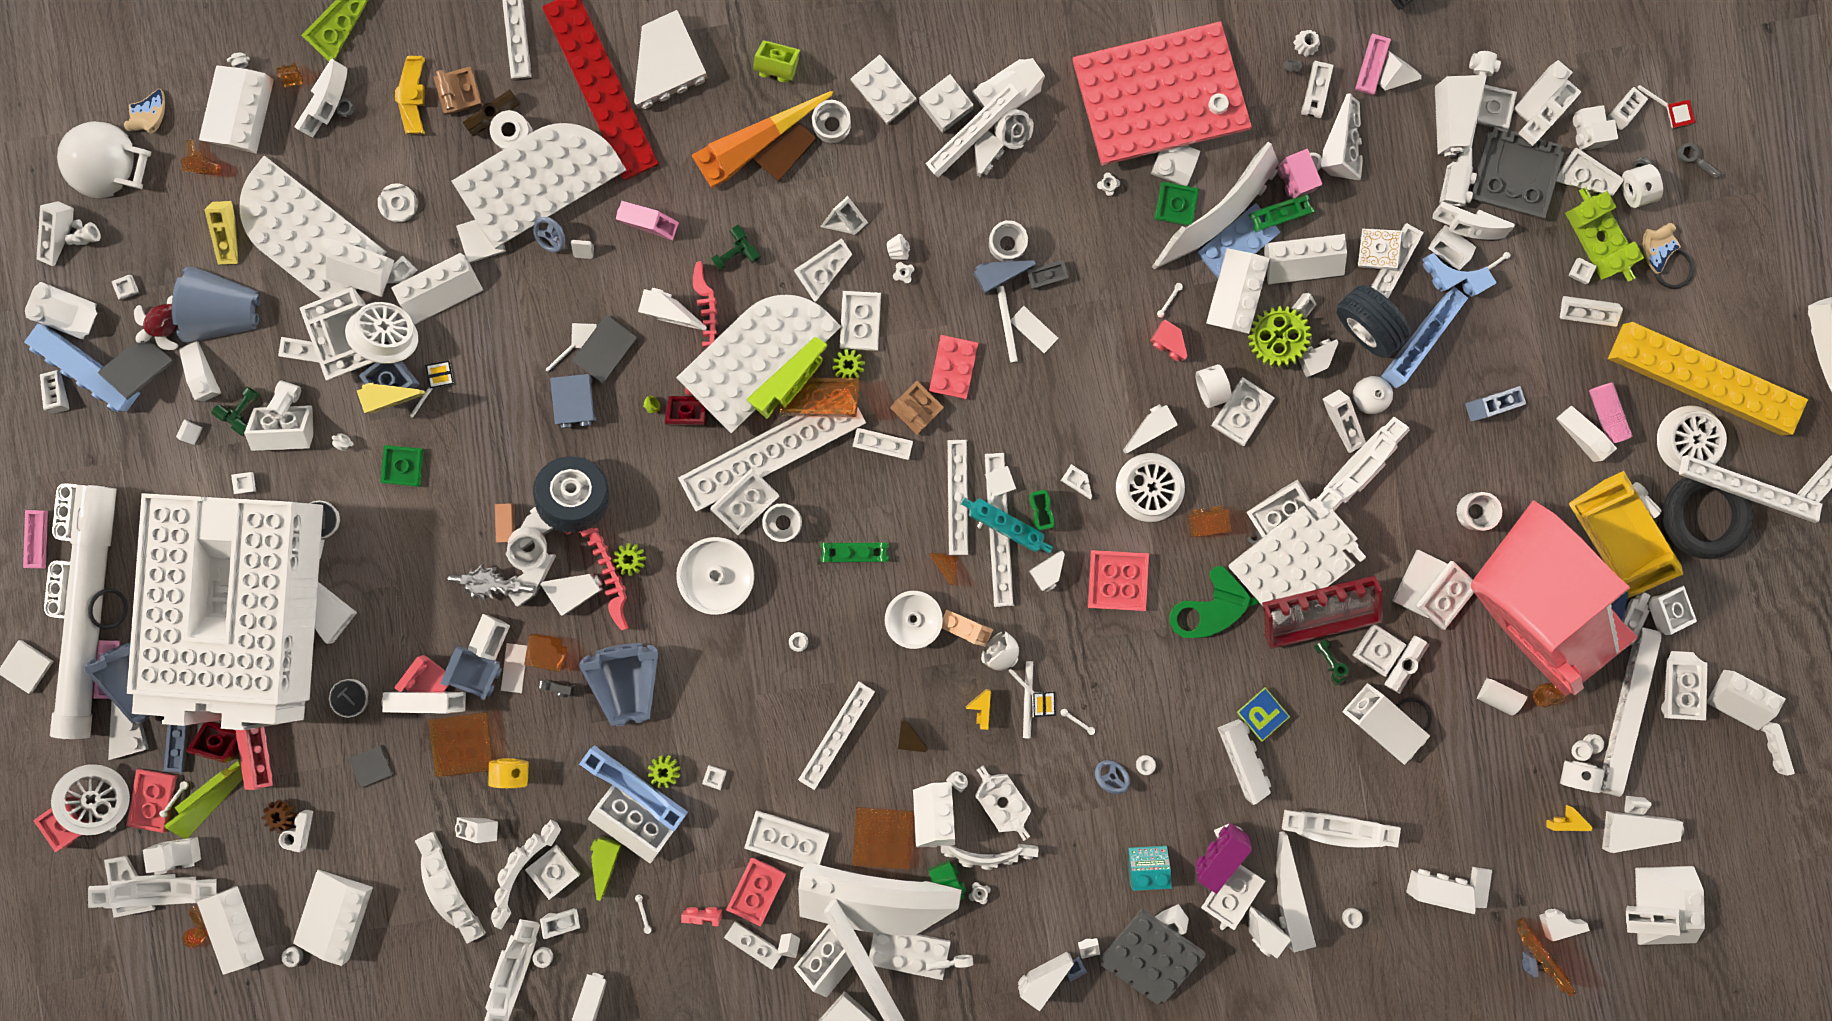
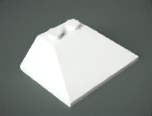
M353 287L300 307L327 381L374 363L357 354L346 339L345 329L347 322L352 315L366 305Z
M1694 866L1635 868L1636 905L1640 907L1679 909L1680 936L1637 933L1638 944L1697 943L1705 929L1704 890Z

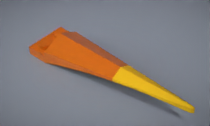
M833 91L709 143L705 148L692 154L693 160L710 188L713 189L730 179L781 134L815 109L820 103L831 97Z

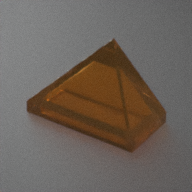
M931 552L929 555L950 585H954L958 556Z

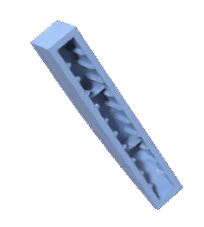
M1452 286L1409 338L1381 377L1395 388L1406 383L1468 297Z

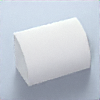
M1444 225L1428 249L1460 271L1472 258L1476 246L1462 236L1450 232L1449 227Z
M482 614L468 649L479 657L495 661L510 625L492 616Z
M1486 678L1477 699L1509 715H1515L1524 705L1527 696Z

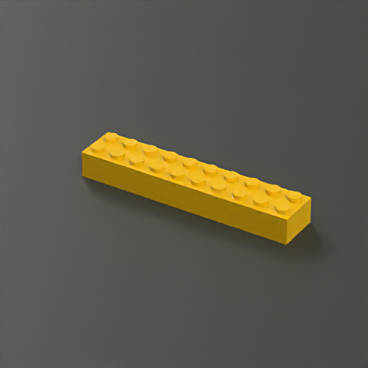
M1634 322L1622 325L1608 357L1610 361L1780 436L1793 435L1808 399Z

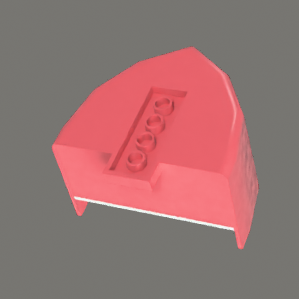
M1534 500L1471 582V589L1494 620L1518 648L1565 696L1570 693L1575 696L1584 688L1583 683L1638 638L1611 608V603L1630 589V587L1556 514Z

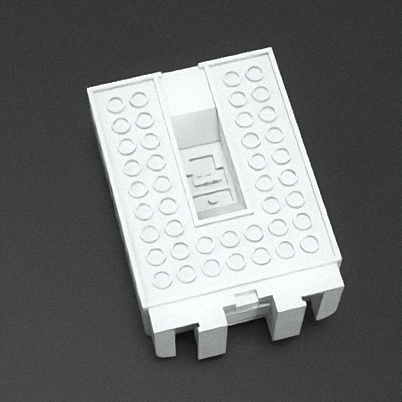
M142 494L127 694H133L132 714L164 716L162 724L182 726L222 720L221 729L247 730L304 720L305 705H301V701H308L310 699L323 505L284 501Z

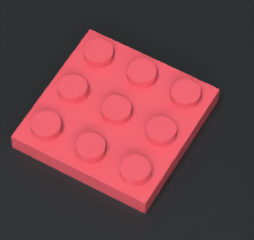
M1091 550L1088 608L1146 611L1149 553Z

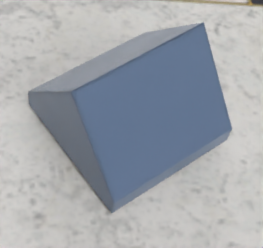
M1079 957L1073 960L1074 964L1067 973L1070 982L1087 973Z

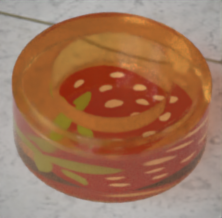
M190 928L184 932L182 941L186 947L195 948L204 941V933L199 928Z

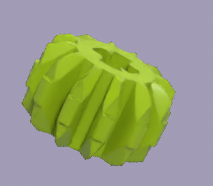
M845 349V356L840 352L837 353L841 359L834 358L833 362L839 365H835L832 368L833 370L840 369L835 375L839 377L843 373L842 381H845L846 377L849 376L850 382H853L852 375L859 379L860 376L857 371L864 372V369L859 366L865 365V362H858L862 355L859 354L854 357L856 354L855 350H852L851 355H849L848 349ZM846 361L849 362V363L853 362V363H854V364H852L853 369L850 370L849 368H847V369L845 370V369H844V367H845V364H844V363H845Z
M627 543L626 549L622 545L619 546L622 553L615 551L614 554L619 558L613 559V562H619V565L615 567L616 570L622 568V575L628 570L629 576L633 575V570L637 574L640 573L638 566L641 568L645 567L640 562L641 560H646V557H640L644 550L641 549L637 552V544L631 548V544ZM627 555L633 556L634 560H631L633 563H626Z
M660 755L659 761L653 759L652 763L654 765L648 766V769L653 771L648 774V777L654 776L651 783L654 784L658 781V788H661L663 783L666 788H669L670 783L674 785L676 783L675 778L680 777V774L675 771H679L681 767H674L677 760L675 759L671 763V756L669 755L666 757V760H664L663 755ZM666 768L668 772L662 775L660 772Z

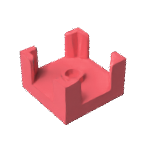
M73 796L65 798L66 801L80 800ZM66 805L65 808L66 811L70 812L73 809H75L76 806ZM52 808L33 820L55 852L69 847L74 843L75 839L81 836L60 825L53 814ZM77 811L71 817L78 820L81 813ZM82 818L80 822L89 823V820L85 821V819Z

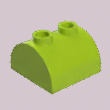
M763 40L754 56L753 69L759 72L761 77L768 78L770 75L777 76L780 82H788L795 75L800 49Z

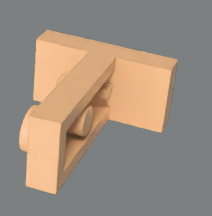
M946 610L943 617L942 629L960 636L973 644L987 646L993 631L992 628L976 623L949 610Z

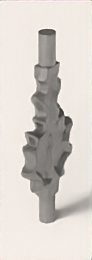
M484 564L480 565L475 571L471 569L468 575L448 576V582L459 583L461 586H465L464 592L470 591L473 600L479 597L485 601L487 596L493 599V591L496 594L502 592L505 596H508L510 592L514 594L536 592V586L526 585L519 581L515 582V578L510 580H504V577L499 578L501 574H495L497 567L485 569Z

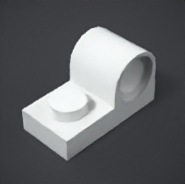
M304 810L300 812L295 818L294 824L296 828H291L280 835L279 844L282 848L295 852H301L306 849L313 811ZM289 834L294 837V843L289 841Z

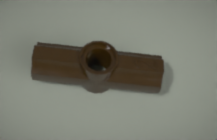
M509 89L492 102L483 104L481 110L466 119L463 124L474 137L489 127L497 114L513 110L520 105V102ZM495 109L494 116L488 117V112Z

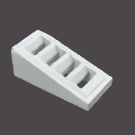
M1633 87L1609 114L1607 120H1615L1616 127L1622 130L1630 123L1648 98ZM1630 97H1633L1637 102H1639V104L1633 101Z
M56 370L40 374L43 410L50 414L69 410L61 372ZM55 379V382L48 383L49 380Z

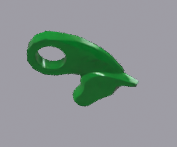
M1215 566L1209 572L1210 580L1214 585L1213 600H1183L1175 604L1169 613V624L1173 632L1183 638L1208 637L1229 627L1237 621L1248 607L1257 604L1259 601L1256 598H1250L1244 588L1223 566ZM1187 607L1195 609L1199 615L1197 627L1189 631L1181 629L1177 623V615L1182 609Z

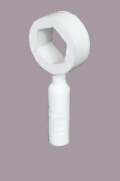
M959 955L955 956L952 961L943 960L926 963L927 971L949 968L952 965L959 968L969 967L973 965V956Z

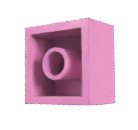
M1308 148L1286 157L1278 164V175L1284 180L1286 185L1285 192L1291 199L1312 193L1322 185Z

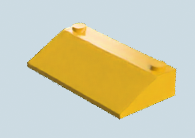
M1624 471L1605 479L1569 503L1605 564L1630 587L1626 591L1628 592L1627 599L1683 575L1682 565Z

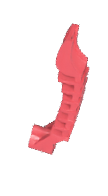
M699 261L696 262L694 268L693 287L699 295L709 296L707 299L696 300L697 306H710V309L701 310V316L710 315V320H703L705 326H710V330L703 331V337H710V341H702V347L708 348L716 340V336H718L716 325H718L716 319L717 300L714 296V291L705 283L703 263ZM685 387V394H686V395H693V394Z
M587 528L588 530L578 531L584 538L589 536L590 541H587L589 547L597 544L598 548L592 552L594 556L602 554L603 558L599 559L598 563L600 566L604 564L608 566V568L602 569L603 575L611 573L612 578L604 580L605 585L608 586L615 583V588L605 590L606 596L619 594V597L612 599L608 605L612 619L621 630L629 628L623 613V606L627 599L626 588L622 584V577L615 568L613 556L608 552V546L604 544L603 537H600L598 528Z

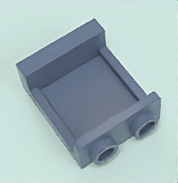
M584 374L550 378L555 424L561 425V428L573 427L572 424L580 423V426L592 425V422L596 421L591 383H593L592 375Z
M456 645L440 684L445 686L449 684L480 696L482 700H485L486 696H491L494 686L491 684L494 678L498 679L502 668L499 667V661L479 657L469 649Z

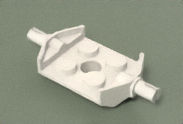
M984 766L978 768L977 771L982 777L983 782L975 796L998 831H1017L1023 841L1026 840V837L1028 839L1030 835L1025 830L1024 823L1031 809L1007 774L991 776ZM1006 797L1008 799L1007 806L1000 807L997 804L998 799Z

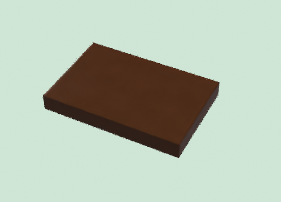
M797 122L758 153L753 160L779 182L814 143L816 137Z

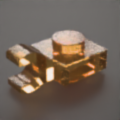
M198 904L186 910L194 925L199 927L201 936L203 938L209 936Z

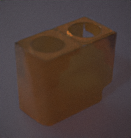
M530 634L524 665L561 672L565 668L568 654L567 646L561 644V638Z

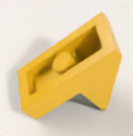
M985 689L966 706V709L981 710L980 713L977 712L976 724H980V729L988 730L990 689Z
M1566 805V818L1554 817V820H1547V828L1553 831H1592V826L1573 807Z

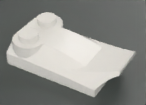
M1033 58L1019 59L988 81L981 83L972 91V94L981 107L984 108L1011 83L1023 96L1011 108L1017 109L1041 92L1045 75Z
M40 282L32 290L25 308L26 318L84 339L85 335L90 333L97 312L95 309L97 304Z
M1671 651L1666 667L1665 701L1661 706L1664 718L1706 720L1707 663L1700 660L1694 652Z

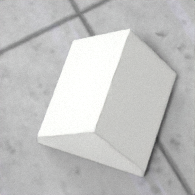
M1304 293L1291 309H1296L1298 314L1302 313L1303 318H1307L1317 303L1311 294Z
M184 419L176 437L181 441L195 445L203 427Z
M1626 796L1624 811L1627 814L1644 815L1651 807V802L1646 798Z
M792 933L781 935L777 954L796 958L800 938Z

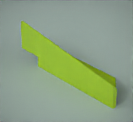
M814 337L747 398V401L766 419L769 418L778 404L786 408L819 368L823 360L820 355L828 345L819 338Z
M240 759L228 769L225 768L177 805L175 809L179 815L164 825L165 828L184 839L189 838L242 781L243 775Z

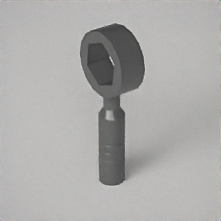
M1686 143L1678 148L1677 157L1681 162L1690 163L1695 161L1701 169L1715 179L1721 174V172L1705 160L1698 158L1699 149L1695 144ZM1685 148H1689L1692 151V156L1689 159L1683 154Z

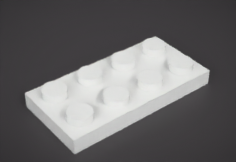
M756 810L744 848L801 867H805L808 862L820 865L829 833Z
M874 933L869 958L873 966L943 980L945 968L927 971L926 963L947 960L950 940L921 934L891 935Z

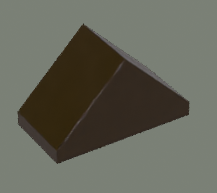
M903 718L900 726L898 749L917 752L928 751V747L907 720Z

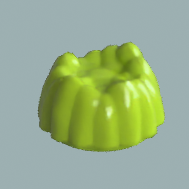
M649 395L645 399L643 407L646 408L648 413H657L660 411V403L654 396Z

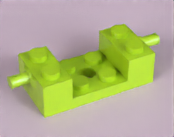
M1587 187L1582 188L1579 192L1584 201L1565 214L1592 264L1596 266L1595 269L1600 279L1602 280L1619 272L1624 273L1628 282L1635 279L1636 277L1630 268L1644 257L1635 241L1628 244L1611 213V210L1615 209L1616 205L1609 192L1605 191L1591 197ZM1598 232L1604 233L1605 240L1603 242L1598 240Z

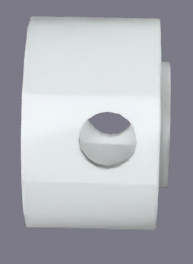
M826 100L814 109L812 115L813 128L816 135L822 141L838 143L846 138L851 128L850 113L845 105L836 100ZM834 117L839 121L840 125L836 131H828L825 128V121L828 118Z
M510 110L497 114L490 125L491 138L502 150L533 132L532 127L522 115ZM509 122L513 123L516 126L515 134L511 137L504 136L502 134L503 125Z
M1644 165L1623 173L1622 191L1627 203L1631 207L1644 206L1657 202L1662 198V179L1658 170L1653 165ZM1646 182H1649L1652 185L1650 191H1648L1646 188ZM1629 183H1630L1631 186H1632V189H1633L1632 192H1630V190H1629Z
M1015 221L1000 222L993 228L989 237L991 254L1002 262L1019 259L1028 244L1026 230ZM1009 236L1013 238L1015 246L1012 250L1006 251L1001 248L1000 241L1003 237Z
M1217 364L1196 372L1197 386L1206 407L1210 408L1231 401L1230 384L1221 365Z
M1474 492L1467 494L1460 500L1456 513L1460 523L1467 529L1485 531L1492 529L1499 523L1502 517V507L1499 500L1492 494ZM1473 504H1478L1482 508V515L1478 519H1473L1469 515V508Z
M788 504L771 506L765 512L762 519L766 535L778 542L794 539L800 533L802 527V518L799 511ZM781 515L789 517L791 521L790 527L786 530H780L776 526V520Z
M523 527L514 531L508 539L507 557L514 567L526 571L536 569L542 565L547 552L545 536L539 530L532 527ZM523 539L533 540L535 547L532 551L525 552L520 548L519 544Z
M1565 761L1560 784L1600 793L1604 769L1579 761Z

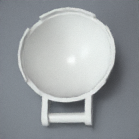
M93 121L78 125L65 134L58 147L57 160L63 178L71 187L85 196L101 199L114 196L113 194L122 189L123 185L142 189L143 184L141 182L147 158L151 156V152L132 147V143L128 138L129 135L119 127L105 122ZM134 153L139 154L134 179L129 181L128 178L133 169Z

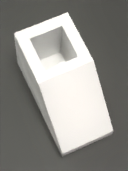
M989 131L985 132L974 145L977 176L979 177L983 174L987 175L993 167L991 163L994 159L999 160L1005 152L1003 150L1004 144Z
M1329 338L1320 342V347L1313 349L1310 346L1307 348L1308 353L1302 352L1303 359L1298 358L1306 377L1329 368L1338 345L1337 339L1330 341Z
M457 817V824L455 826L456 837L474 843L497 841L498 821L487 818Z

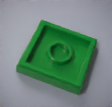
M1162 181L1154 220L1183 226L1191 225L1194 220L1199 188Z
M384 445L380 483L420 487L424 449Z

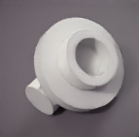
M954 772L946 779L959 792H962L968 785L966 776L961 772Z

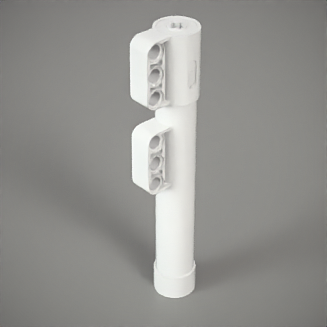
M61 484L56 492L53 535L56 539L70 541L72 543L71 561H53L49 565L44 611L48 616L64 618L55 711L52 713L50 736L54 738L86 739L91 736L93 717L91 706L94 680L86 672L84 666L92 659L96 662L100 628L91 622L88 607L95 594L104 590L108 546H111L116 488ZM103 594L97 598L93 605V616L98 623L101 622Z

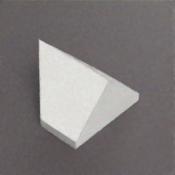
M1387 51L1378 84L1385 91L1421 79V75L1413 67L1390 51Z
M847 196L831 211L820 227L855 235L868 222Z

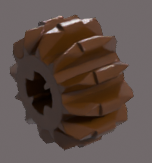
M278 799L275 803L270 802L268 807L264 808L263 812L266 815L262 816L261 819L267 821L264 826L270 825L271 832L275 830L277 833H281L283 830L287 831L291 828L290 825L295 823L293 817H296L297 813H292L295 806L288 807L289 801L282 802L281 799Z

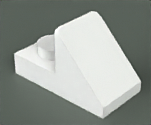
M574 908L557 914L548 913L540 919L543 939L580 928L577 909Z

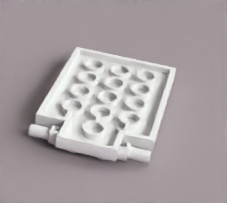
M1315 498L1312 499L1309 504L1317 512L1316 515L1319 519L1316 520L1309 510L1303 506L1229 564L1228 567L1261 605L1262 602L1328 587L1355 566V563L1343 551L1344 549L1349 553L1352 552L1360 562L1366 558L1358 548L1359 545L1355 542L1358 538L1333 509L1328 511ZM1281 610L1271 612L1278 624L1288 617L1284 616Z

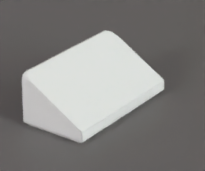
M1472 867L1470 885L1474 888L1475 908H1487L1492 870Z

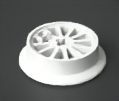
M374 302L365 305L351 316L345 329L346 339L351 348L363 358L377 363L402 361L408 358L418 345V332L410 316L402 308L391 303Z
M1683 406L1673 410L1663 419L1657 433V447L1660 456L1670 468L1677 472L1680 470L1682 455L1688 449L1690 450L1687 456L1694 457L1696 453L1697 459L1715 465L1720 460L1727 442L1726 432L1720 420L1712 412L1699 406ZM1686 419H1689L1690 427L1685 423ZM1701 423L1705 426L1704 432L1699 428ZM1681 426L1686 433L1677 431L1678 427ZM1675 435L1681 436L1682 441L1675 442ZM1713 438V443L1708 442L1707 439ZM1683 444L1685 447L1678 451L1676 445Z
M1156 453L1140 454L1130 459L1120 470L1116 481V494L1122 508L1133 518L1144 522H1157L1171 516L1181 505L1185 493L1184 478L1178 466L1171 459ZM1150 464L1155 466L1152 478L1148 469ZM1160 466L1165 470V472L1158 479H1156L1158 468ZM1144 467L1146 474L1137 470ZM1167 473H1169L1172 480L1160 483V481L1167 475ZM1137 475L1143 477L1144 482L1141 486H1137L1134 482V478ZM1154 483L1155 491L1149 492L1147 485ZM1173 483V491L1162 488L1163 485ZM1131 485L1133 488L1138 490L1130 492L1129 487ZM1160 491L1171 493V499L1168 501ZM1143 492L1144 494L1134 502L1131 495ZM1157 495L1166 503L1162 508L1159 506ZM1148 496L1146 507L1143 509L1138 504ZM1152 497L1156 506L1155 510H1149Z
M102 765L80 766L66 773L56 784L51 798L52 811L59 824L73 833L80 835L100 834L113 828L124 817L129 806V789L121 775L111 768ZM92 779L100 780L95 791H92ZM88 780L87 792L80 784V781ZM103 783L110 786L109 789L98 794ZM73 785H77L83 795L70 791V788ZM114 791L115 798L101 799L102 796ZM66 794H69L80 800L66 801L65 797ZM88 797L89 799H91L92 797H94L95 804H86V798ZM109 802H116L115 808H112ZM80 804V806L72 811H66V805ZM104 805L107 807L108 812L105 815H99L96 812L97 807ZM83 809L78 820L71 817L72 814ZM86 811H88L89 823L80 822ZM92 815L101 821L93 823Z

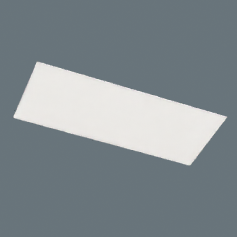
M1025 306L1010 320L1043 353L1058 339Z
M506 644L501 691L522 693L528 646Z

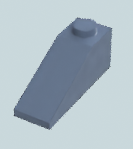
M1034 260L991 262L989 264L984 262L976 267L974 276L984 294L1035 267L1036 263Z
M1521 386L1467 402L1465 405L1470 421H1475L1525 405L1526 401Z

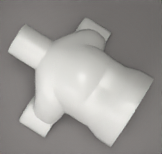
M78 219L71 223L72 227L76 228L77 231L74 234L67 235V238H65L68 245H87L89 242L100 241L101 234L97 226L92 222L87 223L83 227L82 221Z

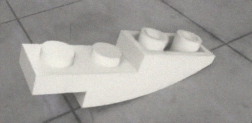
M331 58L311 91L315 95L294 126L295 128L314 137L322 122L328 124L341 98L348 68Z
M1443 201L1434 211L1432 219L1450 225V232L1476 239L1505 238L1515 225L1481 210L1473 214Z

